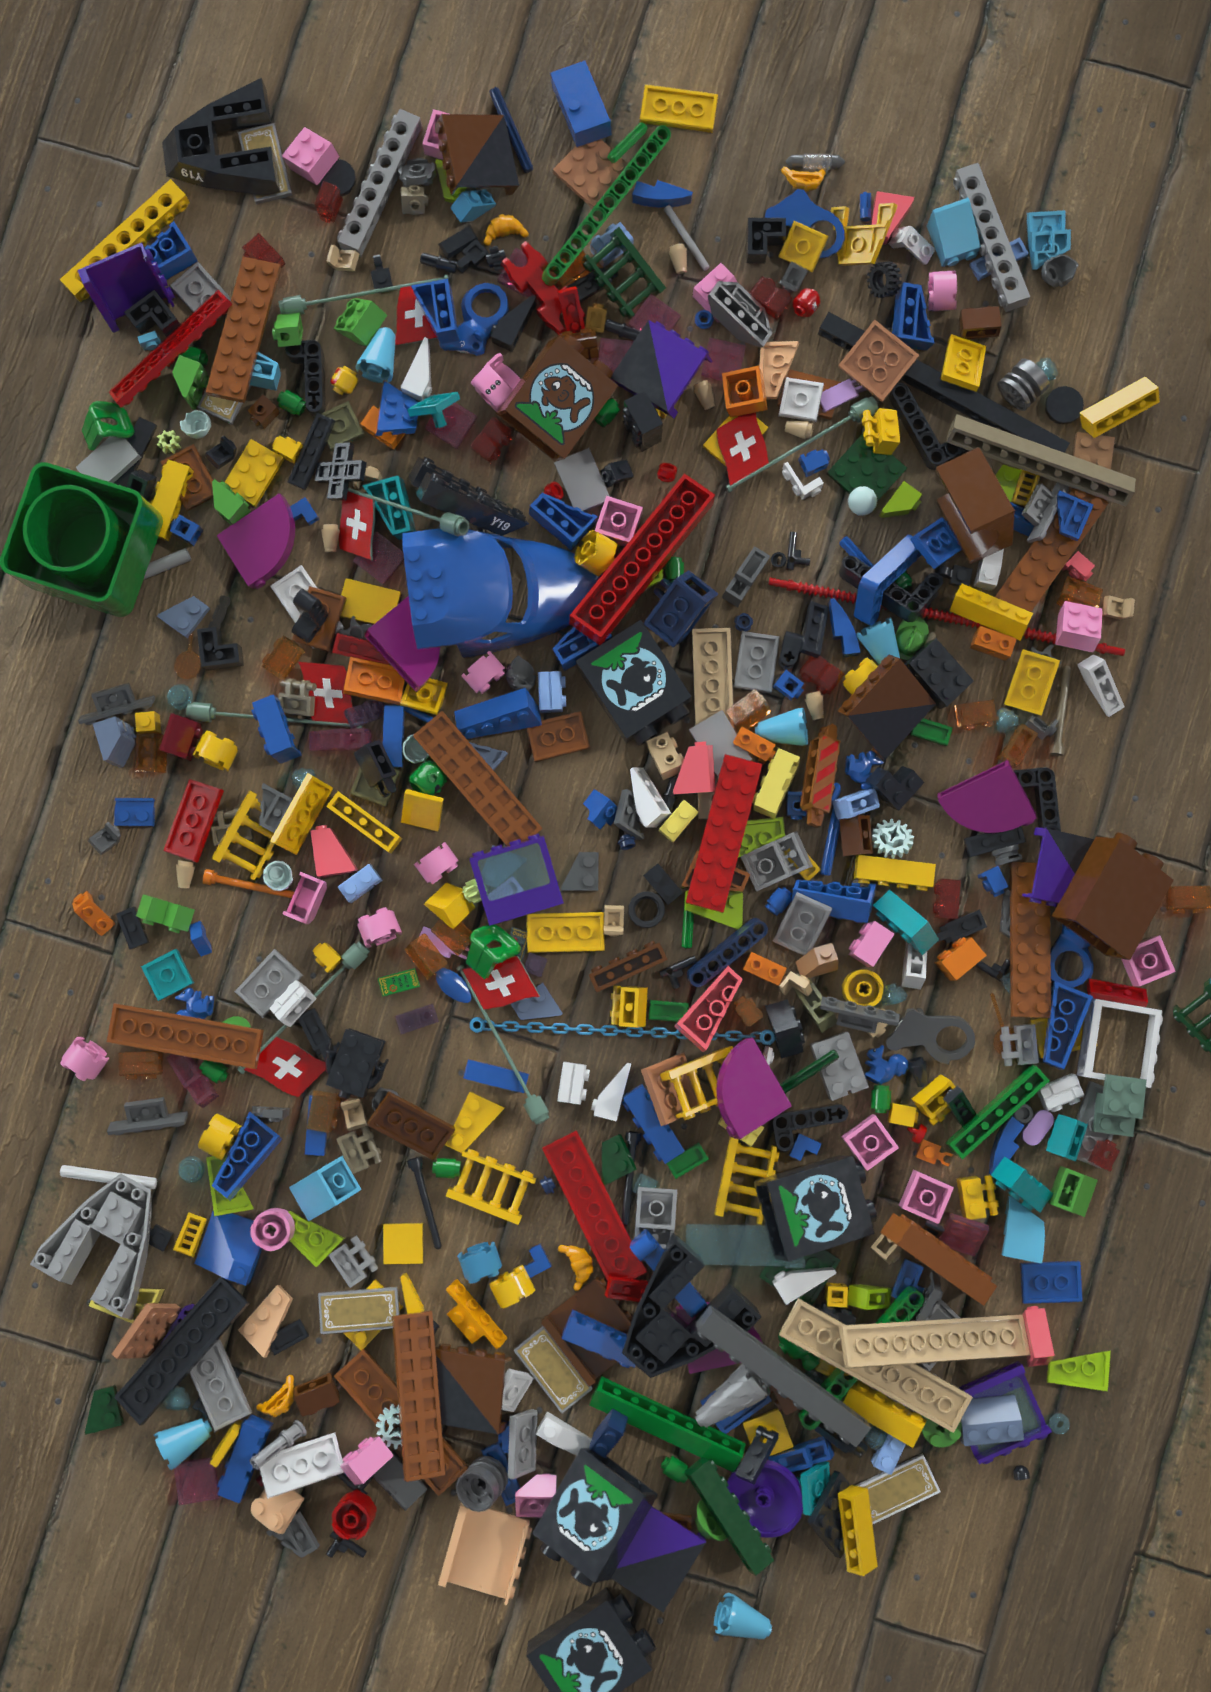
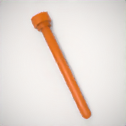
M206 869L203 875V884L206 885L220 883L292 898L295 893L287 889L275 891L267 885L220 876L210 869Z

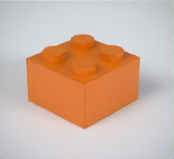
M760 366L722 373L726 410L730 417L768 410L764 378Z
M963 937L951 944L953 948L941 952L937 956L938 960L935 964L949 981H955L987 955L972 937Z

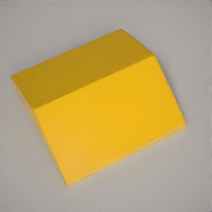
M429 678L427 683L417 693L407 683L400 705L437 715L442 707L448 683Z
M447 882L424 903L428 909L452 929L458 926L475 909L472 902L469 903L465 898L462 888Z

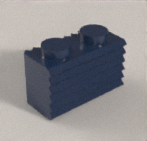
M611 1409L594 1431L589 1449L604 1458L607 1457L624 1435L628 1421L627 1416L615 1409Z

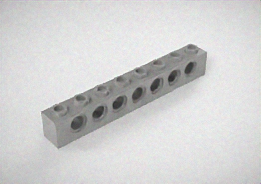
M399 109L397 115L393 116L390 131L385 133L383 146L378 148L375 163L370 165L368 178L362 182L361 193L359 197L354 199L353 210L351 214L348 213L345 219L346 225L343 230H340L337 237L342 250H356L359 253V257L362 256L399 177L398 167L401 164L402 167L404 166L422 128L420 117L402 109ZM399 132H405L403 135H398ZM392 148H398L396 151H390ZM385 164L390 165L388 168H383ZM376 181H383L381 184H375ZM370 197H374V198H375V199L372 200V201H367V199L370 198ZM363 213L367 214L366 217H359ZM354 230H359L357 234H351Z
M979 163L958 169L953 179L955 189L959 190L960 200L966 198L970 200L981 246L979 252L981 256L985 257V267L992 276L993 288L997 289L999 294V304L1004 307L1005 312L1025 306L1029 301L1030 295ZM987 236H991L994 239L990 240L987 238ZM993 253H998L1000 256H994ZM999 270H1005L1007 273H1001ZM1006 286L1012 287L1013 290H1008Z

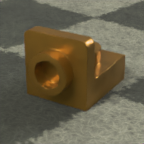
M593 303V306H588L585 328L604 333L608 309L604 308V304Z

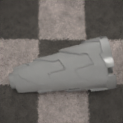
M741 1364L716 1389V1392L708 1398L706 1403L696 1411L697 1416H695V1419L701 1427H709L770 1395L769 1387L765 1384L763 1385L760 1376L750 1374L745 1369L746 1366Z

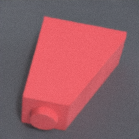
M877 191L870 225H876L879 204L895 203L898 205L882 245L888 243L893 232L901 224L911 209L914 197Z
M705 741L695 742V746L688 747L673 789V794L715 791L713 745H706Z
M327 825L316 826V830H311L317 877L358 872L356 865L333 829L327 828Z
M1031 1306L1022 1314L1030 1355L1027 1356L1028 1367L1048 1365L1054 1357V1351L1045 1308L1039 1309L1038 1306Z

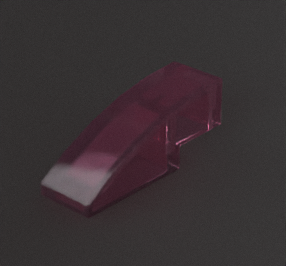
M342 728L309 732L310 751L359 750L365 744L371 743V730L367 728Z
M171 1054L166 1058L180 1082L189 1091L198 1106L204 1108L219 1097L212 1084L202 1074L199 1066L191 1057Z

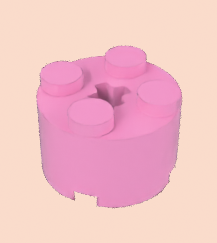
M956 271L929 273V311L956 310Z
M491 651L487 652L489 655L487 658L483 655L467 669L469 672L467 676L464 673L462 674V678L476 693H485L491 687L489 683L495 679L497 682L505 675L503 671L505 667Z
M446 842L441 844L444 848L441 849L438 846L420 859L421 864L418 861L414 864L427 883L431 882V884H434L443 877L441 873L445 870L449 873L458 866L456 862L459 860Z
M387 907L377 910L375 915L370 917L365 915L358 919L357 927L366 948H370L371 943H375L376 946L387 943L397 938L396 933L402 934L394 911L387 910Z
M76 1037L62 1056L60 1064L64 1068L75 1072V1076L82 1081L95 1079L108 1062L109 1057H105L107 1055L106 1051L91 1040L89 1043L83 1041L85 1038Z
M270 1208L262 1212L255 1218L251 1226L253 1242L266 1251L280 1249L293 1238L295 1231L294 1220L285 1209ZM271 1226L276 1228L275 1232L270 1231Z

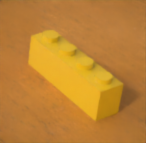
M1146 377L1136 381L1080 412L1082 428L1092 437L1096 438L1159 403V387Z
M169 459L167 464H164L162 467V478L156 484L154 500L150 501V504L163 518V525L158 538L168 542L172 534L170 532L171 523L178 517L183 504L180 500V495L182 493L183 497H185L187 481L192 478L194 473L189 466Z
M961 584L950 611L1016 638L1021 641L1033 615L1032 612L965 584Z
M337 791L326 806L390 854H392L403 839L339 791Z
M857 855L854 879H857L858 883L870 884V881L878 882L877 885L889 886L890 883L897 884V888L908 889V886H915L916 890L928 891V888L934 886L936 864Z
M859 1380L849 1389L843 1401L844 1404L865 1418L869 1423L912 1448L927 1422L919 1413L912 1412L905 1408L903 1404L893 1401L882 1392L874 1390Z
M851 1485L838 1493L847 1572L865 1576L878 1567L868 1488Z

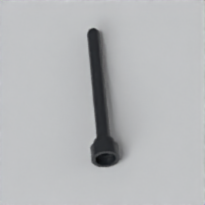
M626 1131L625 1140L629 1144L628 1150L635 1164L636 1145L641 1141V1133ZM634 1172L626 1175L622 1209V1222L624 1226L629 1224Z
M422 1156L407 1160L408 1168H411V1171L414 1172L434 1248L439 1250L442 1244L421 1170L424 1164Z

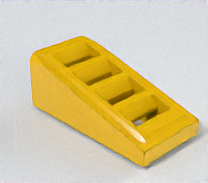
M1021 469L1011 502L1026 507L1039 482L1040 476ZM1027 473L1033 475L1034 478L1030 479L1024 476ZM1023 480L1032 483L1031 487L1022 484ZM1020 487L1030 490L1029 494L1019 491ZM1021 495L1027 497V500L1024 501L1018 499L1017 496Z
M188 1212L173 1250L194 1258L207 1219ZM193 1220L199 1222V1227L190 1224V1221ZM188 1228L197 1230V1233L194 1234L188 1232L187 1230ZM185 1236L194 1238L193 1242L184 1239ZM182 1244L190 1245V1250L182 1247Z
M403 1273L400 1279L407 1314L423 1312L425 1310L408 1274Z

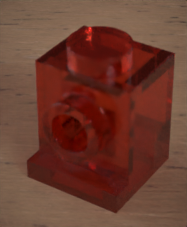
M1108 1139L1105 1142L1098 1140L1088 1161L1111 1172L1120 1150L1115 1148L1117 1144ZM1109 1151L1107 1158H1105L1104 1153Z

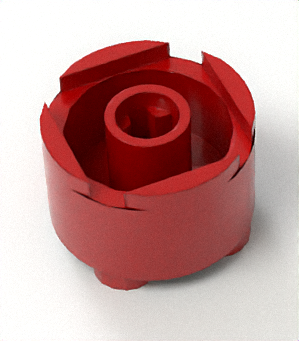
M354 1490L345 1494L332 1512V1527L335 1533L346 1540H349V1538L355 1540L362 1538L368 1532L376 1517L377 1507L373 1500L360 1490Z

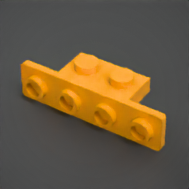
M455 1279L446 1288V1291L455 1300L457 1305L447 1313V1316L471 1344L484 1335L496 1349L500 1348L507 1340V1336L467 1291L464 1285L458 1279Z

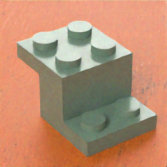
M1105 1074L1103 1093L1096 1092L1092 1131L1133 1137L1135 1118L1143 1119L1147 1080Z

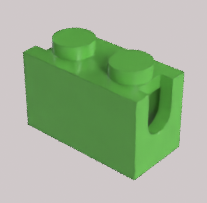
M300 312L277 315L272 334L274 341L278 340V347L301 345L303 325Z

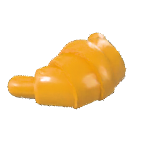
M787 167L781 169L782 174L786 176L787 181L794 189H803L806 193L816 190L826 174L823 169L819 172L815 171V173L790 170Z
M500 214L498 217L490 220L484 245L489 246L492 240L500 236L520 234L526 238L529 233L513 215Z
M560 1245L558 1251L569 1257L572 1270L576 1274V1282L573 1285V1289L579 1291L594 1272L592 1257L589 1256L585 1248Z
M288 1375L286 1383L283 1384L282 1388L271 1399L256 1406L257 1411L273 1417L288 1412L294 1401V1376Z

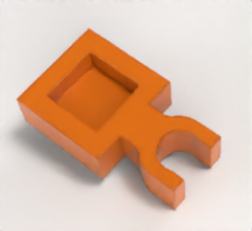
M923 1139L915 1157L934 1165L938 1159L940 1163L949 1166V1163L944 1162L943 1158L945 1155L952 1157L953 1154L940 1152V1145Z

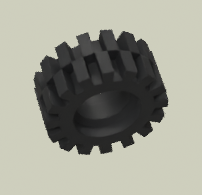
M891 261L875 263L874 267L870 268L871 272H868L867 275L870 276V279H867V282H870L868 289H872L870 293L878 298L896 295L898 293L897 290L901 288L898 285L902 284V281L899 280L902 274H898L901 271L900 268H896L897 264H893ZM884 274H885V276H886V284H885V286H884V283H883V275H884Z

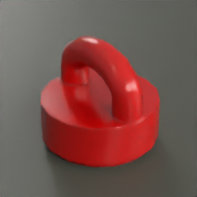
M661 463L658 468L657 477L663 482H672L676 477L678 469L671 463Z
M553 481L545 486V494L556 499L563 497V489L559 483Z
M919 1124L916 1129L908 1126L907 1130L913 1134L912 1141L920 1144L927 1132V1127Z

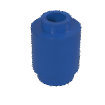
M778 887L766 901L765 907L777 916L791 903L792 898L790 896L792 893L785 887L782 889Z

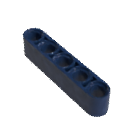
M759 918L750 919L740 929L689 968L687 978L690 983L695 987H702L765 937L768 932L767 925ZM761 924V929L758 932H753L754 926ZM746 936V941L743 944H738L739 938ZM730 948V955L723 956L724 950ZM710 961H716L715 967L708 968ZM695 973H701L699 980H693Z

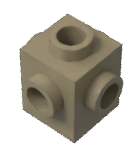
M418 185L401 187L402 214H425V206H428V194H424V187H419Z

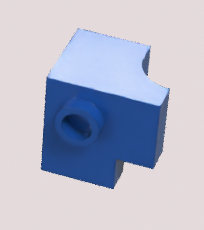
M594 789L583 805L589 810V817L587 819L601 830L606 823L609 826L613 824L618 807L609 798Z

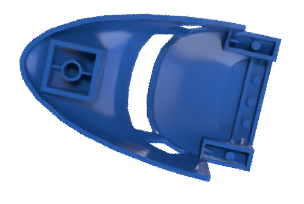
M441 528L402 533L412 626L417 650L457 645L462 657L465 658L487 654L488 651L505 650L556 633L570 625V614L603 575L596 576L579 566L574 560L575 553L545 543L504 537L475 530H468L465 535L461 536L444 532ZM503 548L515 549L522 560L526 573L528 607L521 622L506 623L512 608L513 589L509 562ZM493 632L507 633L492 640L481 639Z

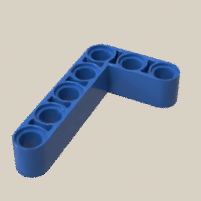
M908 534L861 578L858 586L854 618L870 626L874 625L877 621L883 591L922 555L911 542L912 535Z
M645 1229L630 1242V1248L640 1261L644 1259L654 1271L664 1251L656 1239ZM690 1282L675 1297L691 1318L707 1306L706 1301Z

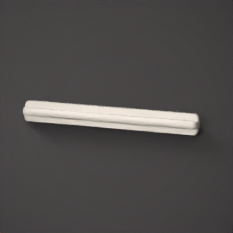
M63 1165L60 1170L62 1177L109 1183L120 1174L118 1172ZM121 1173L149 1189L156 1188V1178Z

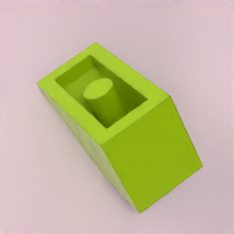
M903 481L879 516L885 518L906 515L912 509L915 511L921 504L919 499L922 493Z
M862 1284L849 1285L847 1305L865 1310L886 1309L890 1306L892 1288Z

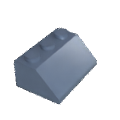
M117 717L93 723L103 761L118 768L124 767L136 745L135 738L137 733L135 728Z
M1014 1394L972 1398L960 1420L962 1426L960 1441L964 1446L1024 1440L1022 1419Z

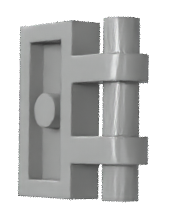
M1035 1024L1015 1025L1014 1034L1009 1033V1026L1001 1027L1000 1041L1003 1043V1052L1001 1054L1005 1066H1012V1058H1017L1018 1065L1039 1063ZM1015 1040L1016 1051H1011L1010 1041Z
M357 1235L351 1239L354 1245L353 1248L349 1249L345 1243L328 1255L350 1288L367 1277L363 1270L367 1266L371 1272L378 1269L374 1262L376 1260L373 1256L369 1255L365 1249L366 1245L363 1241L359 1240ZM356 1252H359L364 1260L361 1264H359L354 1256Z

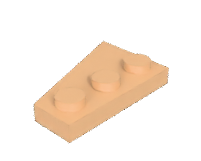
M798 341L766 342L764 347H760L759 366L763 373L766 399H778L799 346Z
M277 1285L238 1329L263 1358H267L271 1343L277 1336L276 1332L279 1325L284 1320L293 1300L281 1285Z

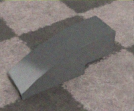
M754 546L726 588L722 598L738 608L769 560L770 555Z

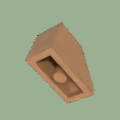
M832 943L813 948L795 962L799 975H803L806 978L838 970V958Z

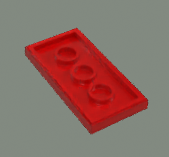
M189 779L163 851L198 863L224 790Z

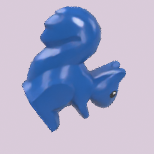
M868 751L866 756L864 752L859 753L858 759H855V756L851 754L846 756L845 773L853 781L860 783L861 789H872L865 780L872 774V766L881 765L884 762L873 751Z
M188 987L175 997L177 1000L186 1002V1009L179 1010L176 1014L205 1019L213 1013L214 996H205L203 999L201 998V991H195L194 993L193 988Z
M884 1045L868 1050L867 1057L872 1061H865V1064L870 1067L869 1072L864 1073L865 1078L878 1085L890 1081L894 1075L898 1077L902 1074L904 1075L909 1067L908 1060L901 1054L892 1055L888 1061L882 1059Z

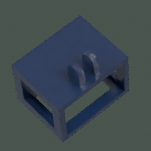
M689 570L677 577L673 583L662 578L660 584L667 591L665 593L661 589L655 588L653 592L661 600L643 623L673 648L687 638L718 596L716 591ZM691 579L705 590L707 594L701 596L688 586L686 582Z

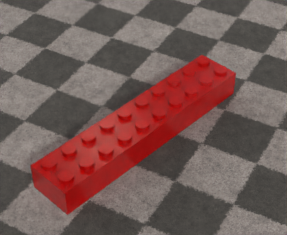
M684 473L570 614L569 624L598 645H601L714 504L715 494Z

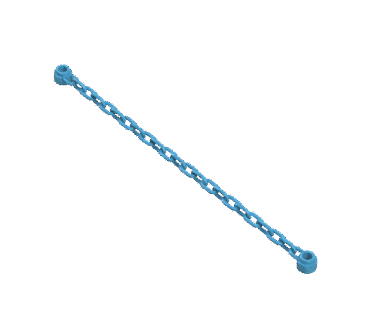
M475 1017L470 1021L469 1026L473 1032L491 1031V1028H485L487 1021L480 1017ZM491 1020L494 1027H501L506 1032H516L519 1028H525L531 1033H541L544 1029L552 1030L555 1034H566L571 1030L576 1031L580 1035H591L593 1032H601L604 1036H616L618 1033H626L629 1037H641L643 1034H651L654 1038H666L668 1035H675L678 1039H688L685 1036H679L681 1033L678 1029L676 1032H668L666 1028L654 1027L651 1031H644L641 1027H627L626 1030H620L614 1025H604L601 1029H596L590 1024H579L576 1028H573L565 1023H554L550 1027L544 1026L541 1022H529L527 1025H519L516 1021H504L502 1024H495ZM476 1021L481 1024L478 1029L474 1027V1022ZM505 1024H516L514 1025L516 1029H506L507 1025ZM530 1025H541L539 1026L541 1030H531L532 1026ZM555 1026H565L563 1029L566 1031H555L557 1029ZM580 1027H590L588 1031L591 1032H580L582 1030ZM605 1028H614L613 1032L615 1033H605L607 1031ZM629 1029H639L638 1033L640 1034H629L631 1033ZM767 1029L762 1032H752L750 1035H743L740 1031L730 1030L725 1034H718L716 1031L712 1040H716L718 1037H725L728 1041H741L743 1038H755L754 1034H757L759 1039H754L756 1042L771 1045L775 1038L774 1033ZM654 1030H663L665 1035H654L656 1034ZM729 1033L740 1034L737 1035L738 1039L728 1038L731 1036ZM765 1034L771 1035V1039L769 1041H765Z

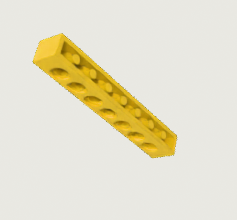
M170 179L69 270L60 281L79 302L89 298L90 295L81 281L78 270L107 258L114 252L118 253L141 242L145 247L146 243L152 237L157 236L165 225L170 224L177 214L186 210L188 204H190L186 194ZM167 203H171L170 206L164 207ZM158 215L155 219H151L152 216ZM139 228H144L141 232H137ZM126 240H130L128 244H123Z

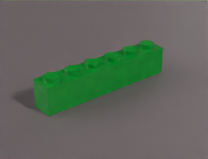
M1029 1066L945 1143L958 1158L963 1160L1050 1080L1037 1066Z

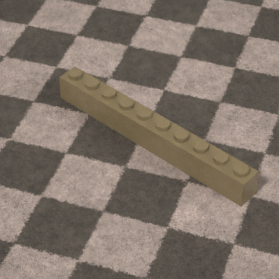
M956 414L949 428L947 443L969 451L979 447L986 457L1125 507L1135 492L1136 478Z

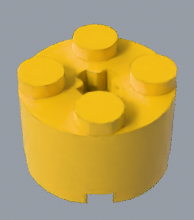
M591 530L582 538L581 541L584 543L581 547H577L574 560L582 568L596 576H600L616 559L614 555L617 543L603 534Z
M868 657L859 664L860 667L856 671L852 669L845 675L846 679L843 682V686L851 695L868 678V675L878 667Z
M206 730L205 734H202L193 756L198 760L201 756L204 758V763L219 770L225 769L229 771L238 752V747L234 745L235 742L227 738L221 740L216 737L215 733Z
M855 970L849 973L842 983L844 999L855 1002L858 1005L875 1006L883 996V982L875 972L870 970ZM860 985H861V986H865V985H866V987H867V988H865V992H866V993L859 992V990H860Z
M217 1113L210 1120V1126L207 1131L204 1130L198 1147L202 1151L223 1161L228 1150L230 1151L232 1145H234V1137L238 1135L242 1126Z
M523 1265L514 1268L511 1273L506 1271L500 1274L497 1279L488 1283L502 1309L519 1302L524 1296L526 1298L535 1292L534 1285Z

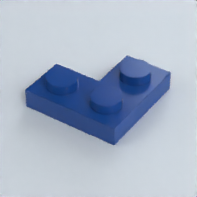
M904 1258L890 1295L897 1298L909 1286H914L923 1293L924 1287L917 1284L924 1266ZM912 1294L909 1297V1301L916 1300L917 1294Z

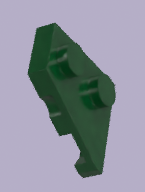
M621 1134L602 1142V1182L604 1186L637 1170Z
M116 1385L94 1391L85 1435L124 1424L120 1403L114 1398L117 1394Z

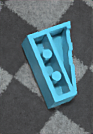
M258 352L250 385L277 391L281 376L279 364Z

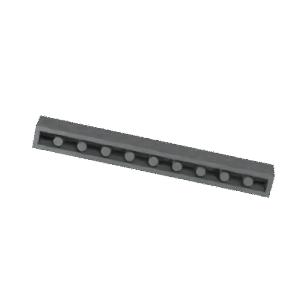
M711 1305L697 1321V1333L701 1338L714 1342L713 1345L719 1351L729 1353V1357L735 1363L739 1364L741 1362L746 1366L745 1369L750 1374H757L768 1387L772 1385L783 1398L786 1399L788 1397L793 1400L792 1403L798 1409L808 1411V1415L813 1420L823 1422L824 1427L828 1431L838 1433L840 1439L849 1445L851 1443L857 1447L871 1429L865 1418Z

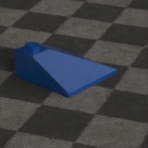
M213 1209L194 1264L227 1280L246 1286L251 1282L262 1250L261 1247L253 1242L251 1237V1226L254 1220L234 1213L214 1216Z

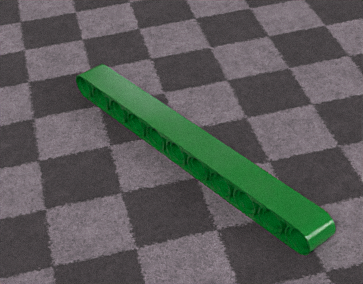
M661 125L655 129L552 259L542 274L545 284L553 286L560 280L664 148L671 137L668 127ZM604 202L609 204L610 208L606 207ZM593 216H596L599 221L594 220ZM582 230L587 231L589 235H585ZM571 243L575 244L578 249H574L571 246ZM560 257L564 258L567 263H563ZM549 271L554 272L556 277H552Z

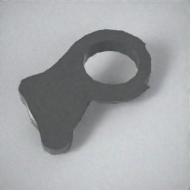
M910 1008L906 1010L905 1015L899 1020V1024L894 1032L887 1037L886 1045L889 1049L895 1051L903 1047L924 1045L928 1053L940 1063L949 1064V1061L961 1059L974 1048L975 1034L970 1024L959 1016H926L921 1008ZM949 1026L959 1027L966 1034L965 1043L960 1048L949 1051L938 1046L936 1037L941 1029Z

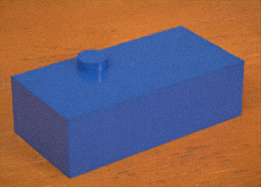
M586 61L551 72L552 88L576 147L612 135L610 118Z

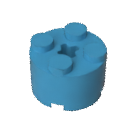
M488 1242L476 1244L467 1248L468 1252L463 1255L460 1252L457 1256L464 1277L469 1281V1284L476 1283L485 1276L491 1278L498 1275V1270L502 1267L495 1242H492L491 1245Z

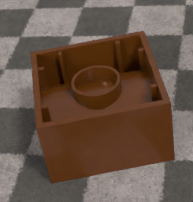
M978 447L936 467V472L948 492L937 499V504L969 563L972 564L1011 546L1013 542L1015 510L981 449Z

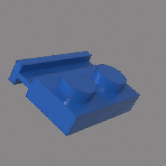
M115 798V826H155L154 798Z

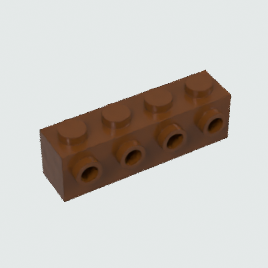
M652 941L643 945L645 949L639 952L637 949L626 953L627 957L622 960L617 957L608 961L609 966L602 968L600 965L591 969L592 973L589 974V977L596 992L667 961L668 959L660 942L655 944Z

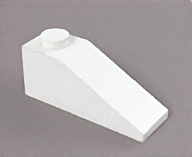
M425 337L401 386L403 393L418 401H422L430 396L432 391L430 344L428 338Z
M1004 549L979 561L974 587L992 591L997 586Z
M1091 655L1077 664L1084 681L1106 716L1110 717L1124 708L1122 699L1104 659Z
M632 767L630 772L636 813L640 817V822L646 828L657 827L672 813L645 769Z
M907 942L901 986L921 990L926 979L927 952L922 956Z
M627 1062L599 1094L598 1099L593 1100L591 1110L594 1111V1116L617 1121L631 1063Z
M833 1267L792 1270L786 1273L782 1271L774 1276L775 1280L772 1282L787 1305L835 1275L836 1271Z
M548 1411L536 1432V1435L576 1456L581 1448H589L592 1438Z

